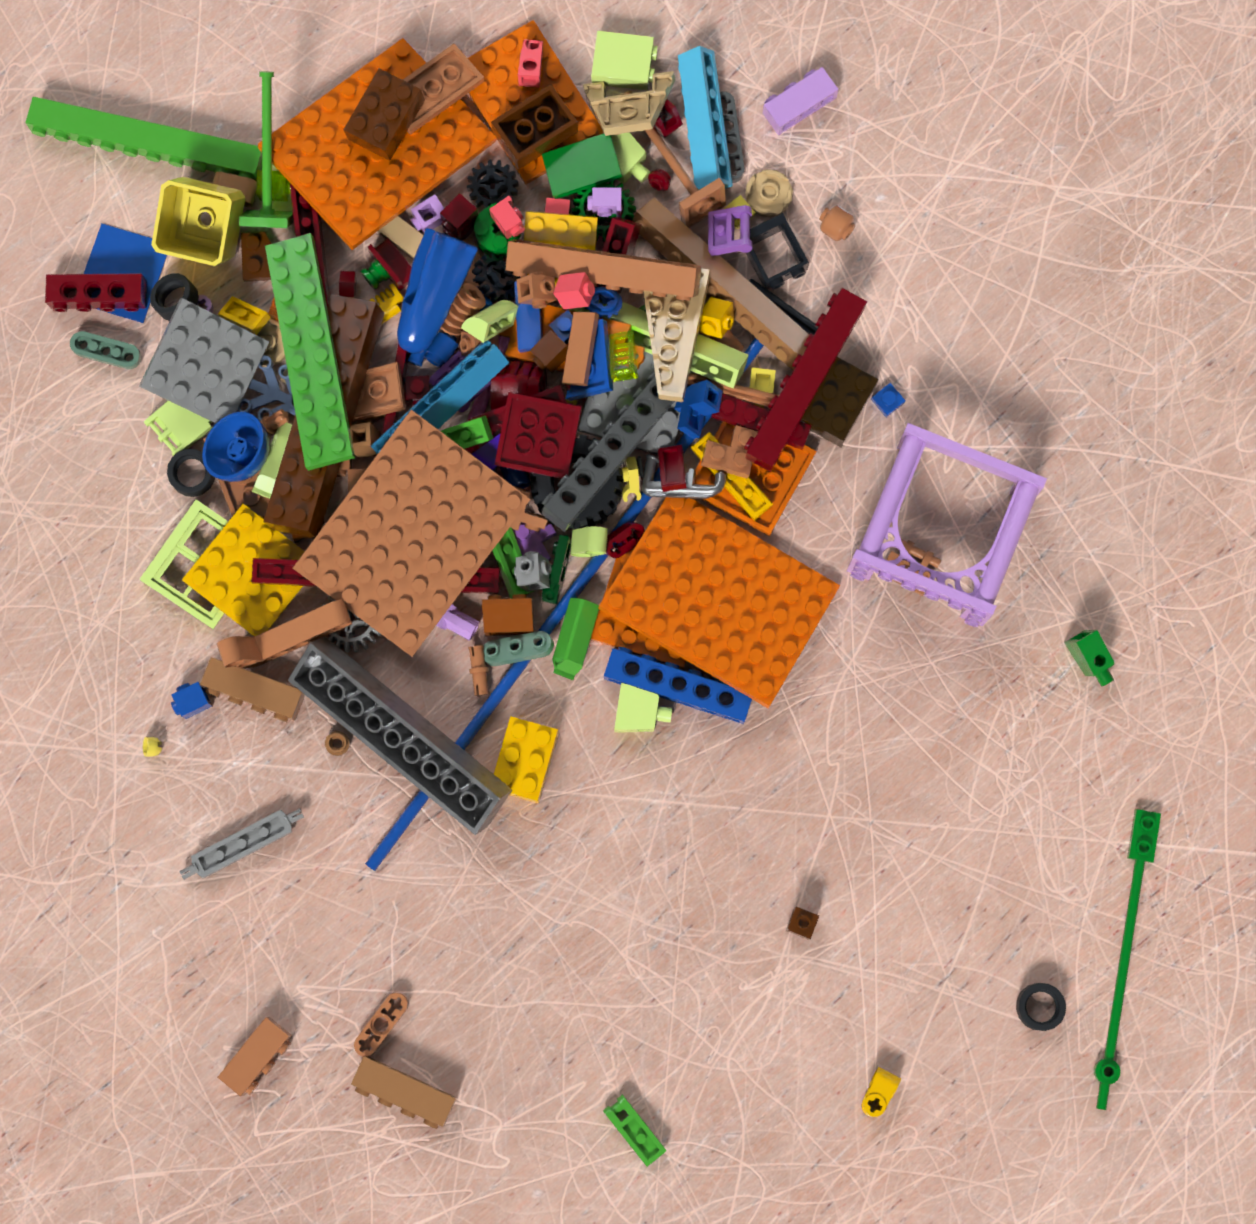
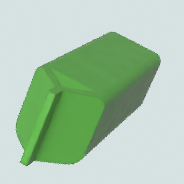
M570 598L552 658L554 674L574 680L575 675L582 669L599 612V605L581 598Z

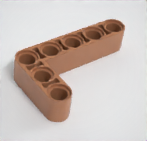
M341 599L323 605L258 636H233L223 639L217 643V647L225 668H254L351 625L352 621L345 602Z

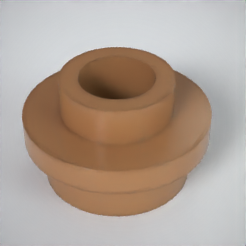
M340 731L330 733L325 740L326 750L334 756L345 754L350 746L348 736ZM337 739L342 741L340 748L333 746L334 741Z

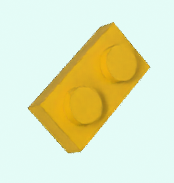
M233 296L218 313L221 318L255 335L260 332L270 319L266 311Z

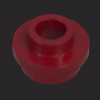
M656 169L648 175L650 185L655 190L666 191L670 187L671 177L666 171Z

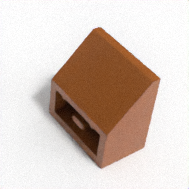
M525 594L512 595V599H502L501 595H490L488 599H482L485 636L522 635L534 632V605L532 598H527Z

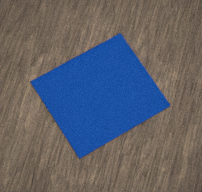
M101 223L84 274H142L147 280L146 308H139L136 312L125 311L122 308L107 313L144 323L151 303V290L159 280L167 255L157 253L151 245L152 238ZM121 289L117 291L115 297L119 298L123 296L125 290ZM95 290L91 298L98 297L101 290Z

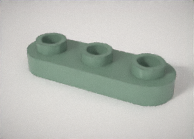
M84 331L75 333L70 339L72 351L83 358L128 370L136 368L141 362L140 351L136 346ZM83 342H87V343H88L87 347L84 348V349H81V348H80V345H81ZM109 348L110 353L108 355H103V351ZM128 355H133L131 361H126Z
M544 631L491 640L484 644V659L490 666H501L546 657L552 652L554 641ZM543 640L541 645L536 646L537 641ZM516 644H519L518 649H517V650H513V647H514ZM496 649L495 653L490 655V651Z

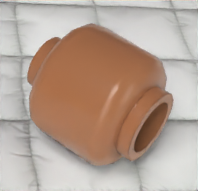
M838 205L834 206L831 210L826 208L819 218L822 221L820 230L834 241L846 240L856 226L853 223L854 216Z

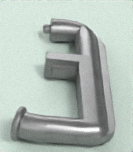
M650 454L646 455L647 460L644 467L642 491L648 497L707 499L717 495L724 489L726 474L723 471L715 474L714 485L695 484L696 472L694 469H689V473H686V489L663 492L661 482L654 481L655 467L659 463V459Z

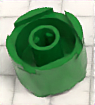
M494 203L483 209L475 220L474 232L479 249L484 254L489 256L491 253H494L496 258L499 255L507 258L508 241L514 239L523 240V233L517 237L511 236L508 239L501 232L495 234V231H500V229L491 218L489 210L497 204Z

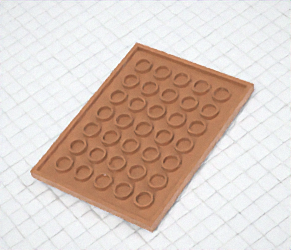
M411 409L293 569L333 599H343L349 611L413 657L531 499Z

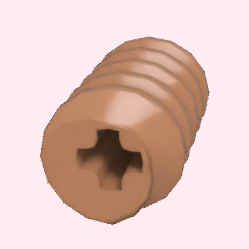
M463 283V289L460 288L440 328L444 332L454 336L460 335L461 331H463L461 327L464 321L479 313L480 309L486 305L484 295L473 284Z

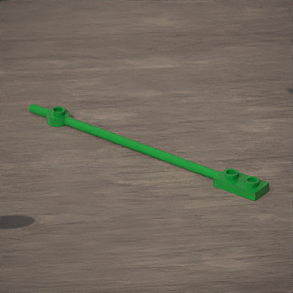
M1139 809L1134 811L1127 859L1135 860L1105 1054L1104 1059L1099 1060L1093 1070L1095 1078L1100 1082L1096 1108L1102 1110L1107 1108L1110 1084L1115 1083L1121 1073L1119 1065L1114 1061L1144 866L1145 862L1154 863L1161 813ZM1106 1067L1112 1069V1074L1108 1077L1104 1074Z

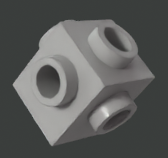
M526 552L524 556L516 557L514 575L517 579V586L527 592L550 588L549 574H551V565L548 559L538 552Z

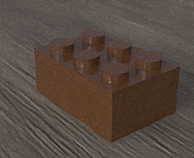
M379 68L343 129L348 140L390 161L425 101L421 89Z
M552 84L491 121L494 135L518 170L578 133L577 120Z

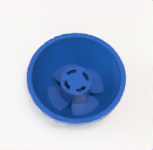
M236 412L225 416L214 425L204 442L202 457L206 470L212 476L228 482H238L251 478L261 470L268 458L269 437L267 431L259 419L250 413Z

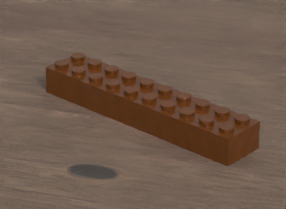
M331 294L327 311L349 427L351 428L385 313L376 302ZM296 414L263 522L274 531L315 539L321 531L341 462L309 471L305 468Z

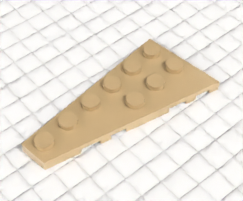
M701 269L699 294L691 297L689 301L676 299V295L667 294V297L653 296L651 291H644L657 391L661 400L684 401L711 275L710 269Z

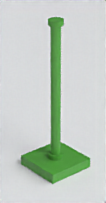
M259 71V77H262V208L260 210H246L239 216V226L288 228L294 223L293 212L275 211V209H272V77H274V72Z

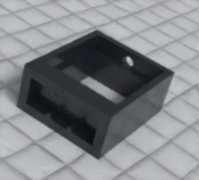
M783 213L750 229L752 245L781 231L798 263L768 278L752 248V251L746 253L760 282L766 289L772 288L774 290L784 285V281L792 277L793 279L802 277L806 274L809 266V261Z

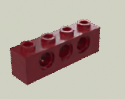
M46 274L45 303L55 312H67V309H76L80 312H90L91 309L113 312L115 309L122 308L125 311L136 312L139 308H146L147 280L142 274ZM124 289V295L116 298V292ZM77 290V294L73 298H68L70 291ZM95 290H101L98 297L91 298Z

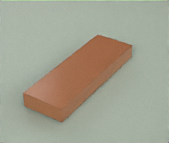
M595 312L573 313L562 383L565 385L588 386L599 315Z

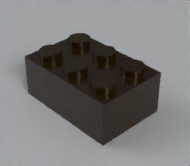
M837 357L800 422L812 425L810 431L842 448L879 379Z

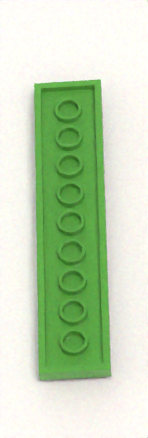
M309 233L266 245V255L305 468L309 471L354 459V448L314 237Z

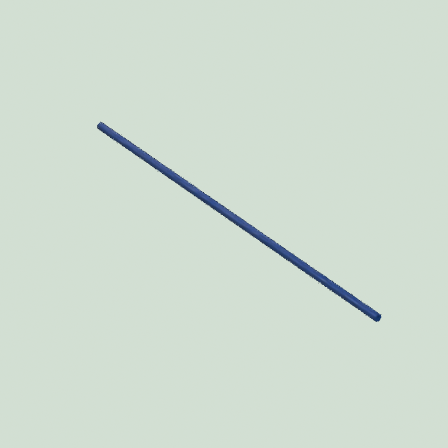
M754 338L744 352L749 355L744 372L764 346L756 338ZM712 414L704 416L702 429L712 417ZM684 433L676 445H682L684 454L695 439ZM660 467L654 474V481L661 482ZM641 491V499L637 501L636 498L611 533L628 521L634 522L652 497L646 496ZM615 542L612 543L613 548H612L611 550H613V549L615 548V545H616L617 543H615ZM607 555L593 556L538 631H544L550 636L566 614L570 598H578L608 557ZM543 640L537 641L536 646L541 645ZM531 660L516 662L511 666L455 743L463 750L467 748ZM419 790L365 863L372 870L376 871L429 799L421 790Z

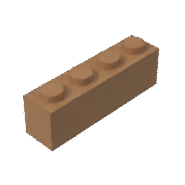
M212 657L200 683L201 686L206 688L205 693L218 698L220 694L229 697V702L242 706L243 702L252 705L251 710L261 714H265L267 710L275 713L273 718L286 723L288 719L296 720L305 694L297 688L242 668H225L223 661Z
M369 1056L363 1057L351 1085L356 1087L355 1092L369 1097V1094H373L379 1097L377 1102L390 1108L393 1104L401 1107L400 1112L411 1118L418 1115L425 1119L424 1124L435 1129L438 1128V1125L441 1127L445 1126L457 1100V1097Z

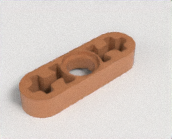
M390 994L354 1042V1049L358 1055L363 1057L373 1055L408 1009V1000L403 994ZM401 998L400 1004L403 1008L401 1010H394L391 1015L396 1016L393 1021L389 1015L382 1013L385 1008L388 1012L392 1008L391 999L397 1000ZM379 1017H383L388 1021V1028L384 1032H378L374 1027L375 1020ZM370 1028L373 1034L381 1038L379 1041L373 1038L370 1043L371 1051L367 1049L363 1052L360 1041L369 1039L371 1034H368L367 1031Z

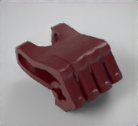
M511 361L510 365L507 364L491 379V410L506 405L508 392L531 396L546 390V368L543 371L537 365L534 368L532 362H524L522 367L520 361Z

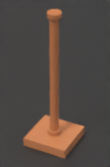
M626 91L622 95L632 94V91ZM653 127V129L645 130L690 194L689 197L679 202L681 221L688 228L708 217V212L716 211L726 206L725 185L720 178L698 190L656 129Z

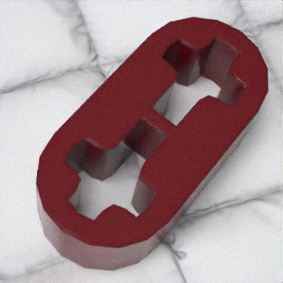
M628 521L607 536L605 555L619 558L637 545L645 532L644 527L633 521ZM632 528L635 529V531L633 532L634 537H630V535L632 534ZM613 542L617 543V544L615 545V549H616L615 551H612V550H611V549L613 548V545H612Z

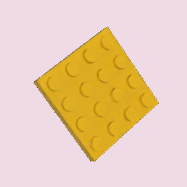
M242 504L183 577L182 581L255 637L269 630L303 586L252 584L253 558L299 560L305 551L279 531L271 529L263 522V518L245 504Z

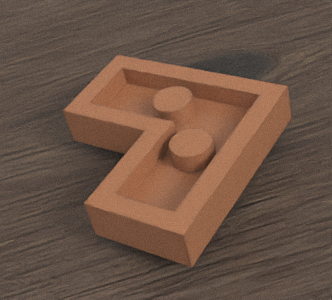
M736 425L733 430L730 446L707 440L701 466L748 478L752 462L745 458L747 450L744 447L751 436L756 437L758 431Z

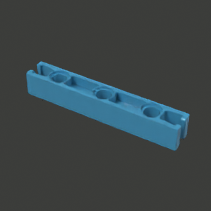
M488 340L484 343L482 342L411 409L439 429L495 377L509 361L496 345H492ZM410 410L370 446L377 454Z

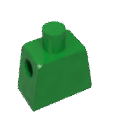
M1084 630L1064 642L1085 676H1095L1101 687L1114 680L1108 668L1115 663L1098 630Z

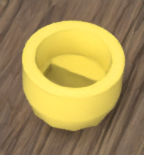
M145 737L143 740L144 756L153 757L159 755L162 748L158 746L162 742L155 737Z

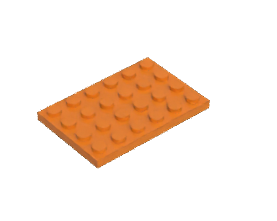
M534 20L468 57L469 61L484 76V82L468 94L491 131V121L552 84L577 120L578 133L549 151L604 133ZM524 39L543 41L540 88L519 86L518 70ZM503 148L525 185L547 173L542 155L518 170Z

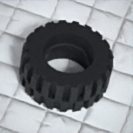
M579 435V438H575L571 463H576L581 456L585 459L590 453L588 448L596 438L590 440L587 439V435ZM598 460L592 461L594 466L598 468L604 467L602 462ZM620 467L569 528L575 530L595 526L598 523L603 524L607 521V517L610 514L613 515L615 513L617 505L621 501L623 490V474ZM531 472L530 487L532 497L538 507V511L542 513L544 508L542 502L550 492L556 493L554 489L555 477Z

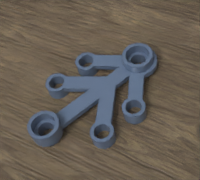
M262 356L258 366L264 371L268 385L252 379L248 388L264 395L251 400L242 399L238 411L251 413L254 409L278 400L285 404L272 410L268 408L260 409L258 412L260 421L264 413L269 412V416H271L280 409L295 416L289 375L283 376V372L287 369V364L282 365L278 373L286 381L289 394L280 390L273 369V360L269 356ZM269 360V365L262 367L263 362ZM248 403V408L242 410V405Z

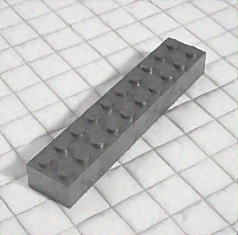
M322 637L309 644L288 681L474 835L487 828L513 790L328 638Z

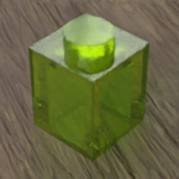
M257 170L256 194L260 201H262V170ZM272 171V201L288 202L289 194H291L290 182L279 171Z

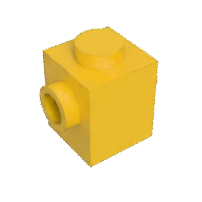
M710 297L703 308L699 327L700 333L722 339L727 330H730L733 326V302Z

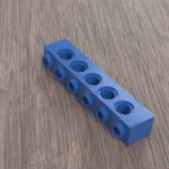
M619 647L618 650L612 649L603 676L604 680L620 685L621 683L658 694L660 698L744 724L752 699L726 685L715 677H712V680L702 677L703 673L689 669L688 672L679 670L680 666L671 662H665V665L655 662L656 658L642 654V657L632 655L633 651L624 647ZM630 663H635L639 666V672L635 675H629L625 671L626 666ZM652 671H659L663 678L660 682L654 683L649 679V674ZM677 678H681L686 682V687L682 690H676L672 686V682ZM699 686H706L710 694L705 698L697 696L695 690ZM723 693H728L732 696L733 702L730 705H723L719 701V696Z

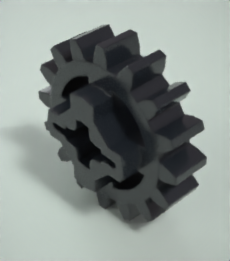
M489 159L487 166L480 162L479 170L472 169L474 176H468L467 178L470 183L467 185V191L472 192L469 197L471 201L476 200L477 208L483 204L485 209L491 204L499 203L507 196H510L512 203H514L512 195H518V190L515 187H518L519 184L518 180H515V171L509 172L510 165L507 164L502 167L501 160H498L496 165H493L492 160ZM491 183H495L494 189H490ZM481 195H486L490 199H486Z
M491 253L489 256L487 254L482 256L474 264L475 268L472 270V273L476 275L473 282L479 284L477 288L484 291L483 295L485 298L490 296L492 303L496 300L511 301L514 299V282L521 277L514 276L513 271L506 270V262L503 261L502 255H499L497 258L494 253Z

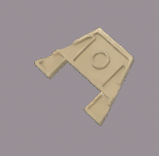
M674 71L653 74L652 91L606 97L604 81L583 84V88L605 136L653 129L673 87L675 75Z

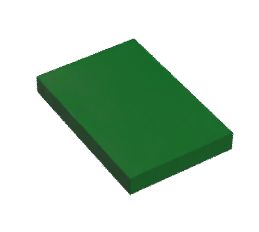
M604 133L542 154L552 195L555 199L623 177L611 135L605 136Z

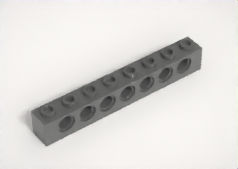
M655 370L647 379L649 384L645 389L640 387L633 395V403L630 406L625 404L618 413L620 418L616 423L611 421L603 431L604 437L600 441L596 439L588 448L590 453L584 459L581 456L573 466L575 471L570 477L566 474L557 485L559 487L558 491L555 494L550 492L542 502L544 508L541 514L565 532L675 402L661 400L653 395L652 391H657ZM644 408L648 414L642 415L637 409ZM628 425L634 432H626L622 426ZM615 443L619 449L612 450L607 444ZM598 460L603 463L604 467L598 468L593 465L592 461ZM584 478L588 481L589 485L583 486L578 483L577 479ZM570 496L574 503H565L562 497Z

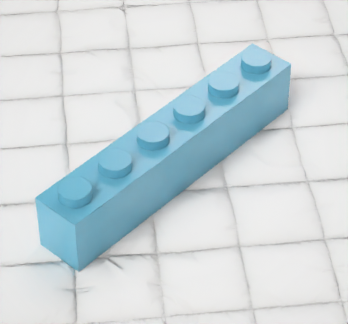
M698 46L678 55V70L681 77V92L684 99V114L688 129L687 137L690 144V159L694 173L693 181L698 190L720 178L726 189L733 186L715 53L713 50Z

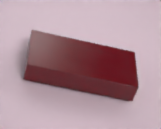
M682 445L658 448L662 491L686 489Z

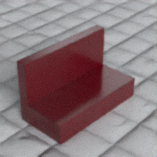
M386 239L376 248L370 244L367 247L370 256L382 265L392 283L401 291L408 285L411 272L410 264L389 239Z

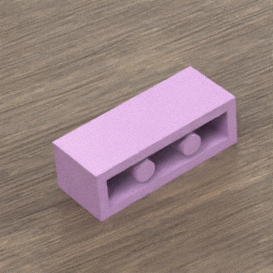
M823 67L817 71L815 69L809 71L804 75L803 80L798 83H790L785 87L784 92L778 96L774 94L764 102L763 115L778 136L837 98L838 88Z

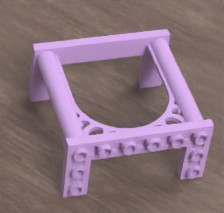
M908 423L897 446V449H899L898 455L859 550L856 549L847 572L851 573V577L860 581H864V579L870 580L873 572L878 573L880 579L892 582L893 579L902 583L901 587L909 591L917 589L925 592L924 596L931 600L938 601L942 599L947 601L949 607L962 610L960 617L965 619L964 622L973 627L983 626L994 614L996 605L993 604L1034 501L1044 488L1047 478ZM925 447L1014 482L1009 493L1012 495V498L990 551L979 563L963 571L939 572L921 565L907 552L899 535V510ZM888 533L894 536V541L883 543L884 539L888 540ZM891 547L897 548L900 551L898 558L891 561L883 558V552ZM905 560L910 566L905 569V565L897 566V564ZM976 570L983 571V574L979 577L982 578L981 583L974 574ZM924 572H929V573H930V577H929V578L924 577V576H923V573H924ZM963 576H967L972 580L974 584L973 592L966 593L961 588L960 579ZM946 579H952V580H954V582H955V589H954L953 586H952L951 584H949V583H948V585H946V584H945V580H946Z

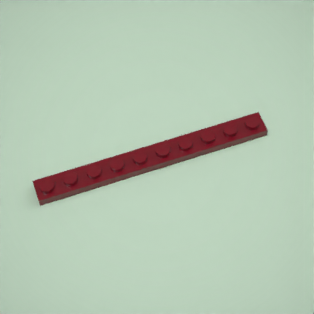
M253 558L252 584L316 586L293 569L298 560ZM479 568L461 593L498 594L499 568Z

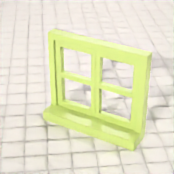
M195 500L139 580L214 629L224 615L221 610L214 606L209 612L189 599L187 596L192 591L190 586L182 594L160 579L178 553H181L194 563L200 558L198 554L184 546V544L202 519L220 531L229 522L198 500Z

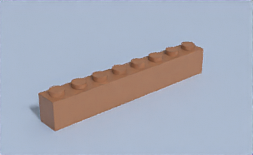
M519 239L508 241L506 270L513 271L514 276L524 277L532 272H544L546 276L559 278L560 275L585 272L594 284V287H597V284L606 285V289L620 290V287L629 288V292L637 294L651 291L653 296L667 297V294L676 295V299L686 301L699 294L702 268L701 265Z

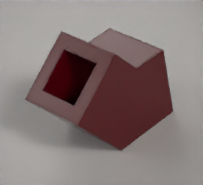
M340 271L339 296L354 297L356 295L357 280L355 271Z

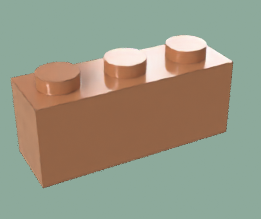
M265 1017L217 1078L240 1097L245 1096L246 1093L251 1095L258 1087L259 1083L257 1080L262 1073L267 1075L276 1064L273 1060L278 1053L283 1055L292 1043L289 1040L292 1035L272 1018Z

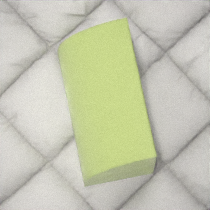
M508 300L498 301L465 320L461 328L484 343L514 325L518 305Z

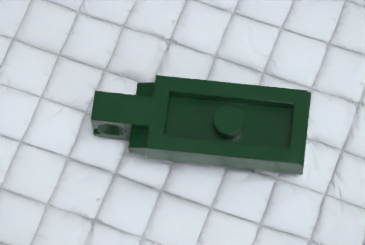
M560 535L559 540L554 542L552 555L555 558L553 565H551V574H549L550 588L542 589L543 602L558 604L571 552V540L568 536Z

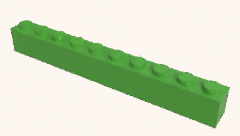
M32 97L25 122L31 132L40 137L50 135L63 142H68V140L77 141L78 144L85 147L95 145L108 152H114V150L123 151L125 155L130 157L141 155L153 162L163 160L176 167L190 166L198 172H205L206 170L213 171L214 173L224 172L247 177L258 182L262 172V152L258 149V146L38 97Z

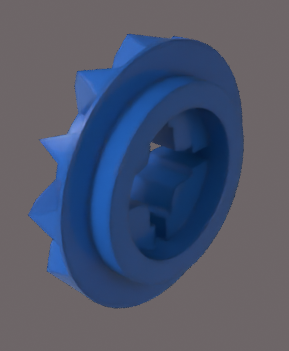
M602 286L595 287V293L590 305L585 307V309L597 313L599 318L605 315L610 319L612 315H618L619 310L622 309V298L615 290H609Z

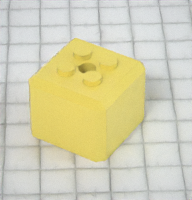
M187 177L168 180L161 185L152 247L157 253L212 266L229 261L236 254L240 231L239 216L243 214L245 196L238 189ZM203 212L211 215L212 221L210 225H204L201 222L200 217Z

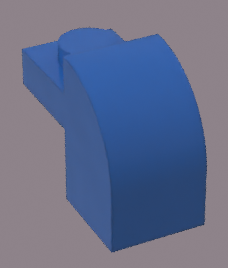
M708 380L692 384L686 388L684 401H677L674 408L680 413L677 429L692 439L700 438L704 416L719 412L723 391Z

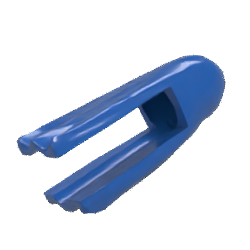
M429 228L424 229L423 238L412 263L397 328L398 344L403 350L418 354L425 351L432 344L448 315L452 302L463 285L478 251L477 247Z

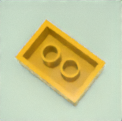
M510 716L494 775L513 790L510 796L539 803L559 735L558 729Z

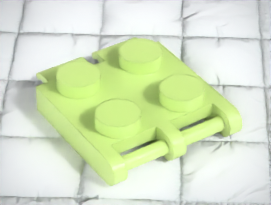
M167 401L144 421L147 427L150 426L159 436V441L164 442L173 452L172 456L179 451L189 449L212 429L210 425L212 421L170 401ZM155 421L163 429V433L154 424ZM169 437L177 445V449L168 440Z

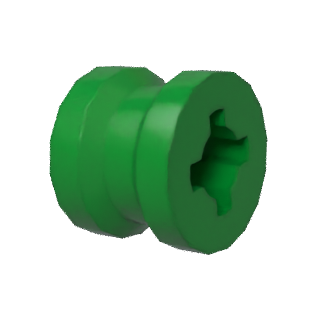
M376 259L371 262L370 267L363 268L360 271L374 290L379 287V283L390 279L388 273Z

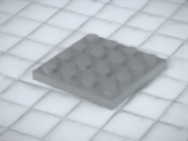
M180 298L139 387L217 423L225 416L236 413L269 341Z
M644 352L645 359L640 365L639 370L619 365L613 383L614 391L586 397L577 431L600 438L604 437L603 431L611 421L616 423L620 418L618 413L625 404L630 406L634 401L632 397L640 387L645 389L649 384L647 379L655 369L652 354ZM634 355L633 359H637L639 355ZM652 391L654 396L659 397L658 391ZM677 401L667 410L636 449L658 455V448L674 446L680 413L674 409ZM644 408L637 409L642 415L648 414ZM622 426L626 432H634L630 426Z

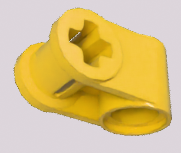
M878 1067L862 1100L863 1112L870 1117L882 1115L890 1099L894 1096L901 1078ZM877 1099V1105L880 1106V1109L873 1112L869 1111L868 1101Z

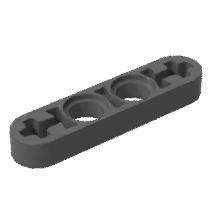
M722 91L720 92L721 100L725 99V102L728 103L727 114L723 115L724 121L732 122L734 125L731 131H725L727 143H733L737 147L735 153L728 154L729 162L730 160H735V169L739 170L735 176H732L731 173L732 183H736L744 176V162L735 100L730 93Z

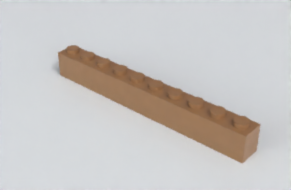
M655 197L641 207L632 220L642 224L639 235L669 261L701 265V269H710L711 275L706 295L733 302L734 319L776 355L779 360L794 371L795 368L792 367V364L797 355L803 356L807 349L804 347V343L809 334L720 255L711 256L708 251V244Z

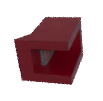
M666 99L654 125L664 138L683 125L676 106L668 99Z

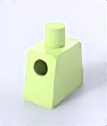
M630 132L611 135L623 176L617 180L626 183L633 175L643 183L651 173L642 165L646 161L645 150Z
M621 683L614 732H654L656 721L671 722L673 708L658 706V694Z

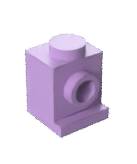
M592 188V196H588V210H592L593 214H597L600 217H609L612 214L621 217V188Z
M433 195L411 209L413 218L410 220L417 231L422 229L424 232L425 228L433 230L442 223L440 212L444 207L437 196ZM427 216H432L431 219L425 221V218Z

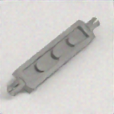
M300 808L288 815L279 810L192 855V865L179 872L184 880L196 873L202 878H206L292 833L291 824L304 818V815Z

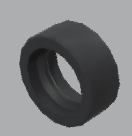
M172 273L162 277L151 290V306L163 319L170 321L177 304L171 307H164L167 296L173 290L184 287L185 291L182 298L195 305L198 303L199 295L197 288L182 274Z
M185 449L176 453L168 463V480L177 492L184 496L196 497L203 495L212 487L215 481V477L206 468L203 481L196 486H185L178 480L177 471L180 464L184 461L196 459L204 465L201 451Z
M1035 983L1028 985L1020 992L1016 1002V1011L1019 1019L1025 1026L1032 1030L1047 1031L1054 1029L1062 1022L1066 1014V1002L1064 996L1056 987L1046 983ZM1037 992L1049 994L1054 999L1056 1005L1053 1017L1045 1022L1033 1020L1028 1015L1026 1009L1029 997Z

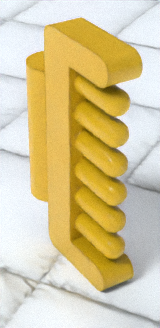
M390 284V290L386 288L385 293L380 292V296L375 295L379 307L385 313L382 324L401 312L398 305L403 302L404 298L394 284Z

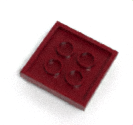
M508 392L495 465L557 478H563L566 474L568 475L582 406Z

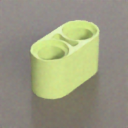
M591 526L572 530L570 555L575 557H593L606 554L608 529Z

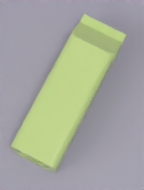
M285 423L276 430L269 446L268 458L259 471L252 492L270 499L292 424Z

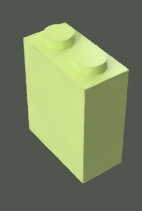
M597 31L591 74L592 83L604 81L605 86L648 91L649 82H653V74L655 73V68H651L652 60L656 61L658 46H654V37Z

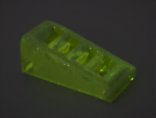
M627 331L609 334L611 378L614 382L638 378L634 332ZM628 338L627 343L616 344L615 340ZM627 347H628V351H623V352H617V351H616V349H621V348H627ZM629 356V359L617 361L618 357ZM629 364L628 368L618 369V366Z

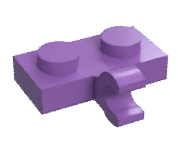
M523 522L520 523L518 531L512 529L522 556L526 552H538L548 561L551 560L543 545L544 541L557 535L551 524L545 526V529H541L537 533L524 527L525 523Z

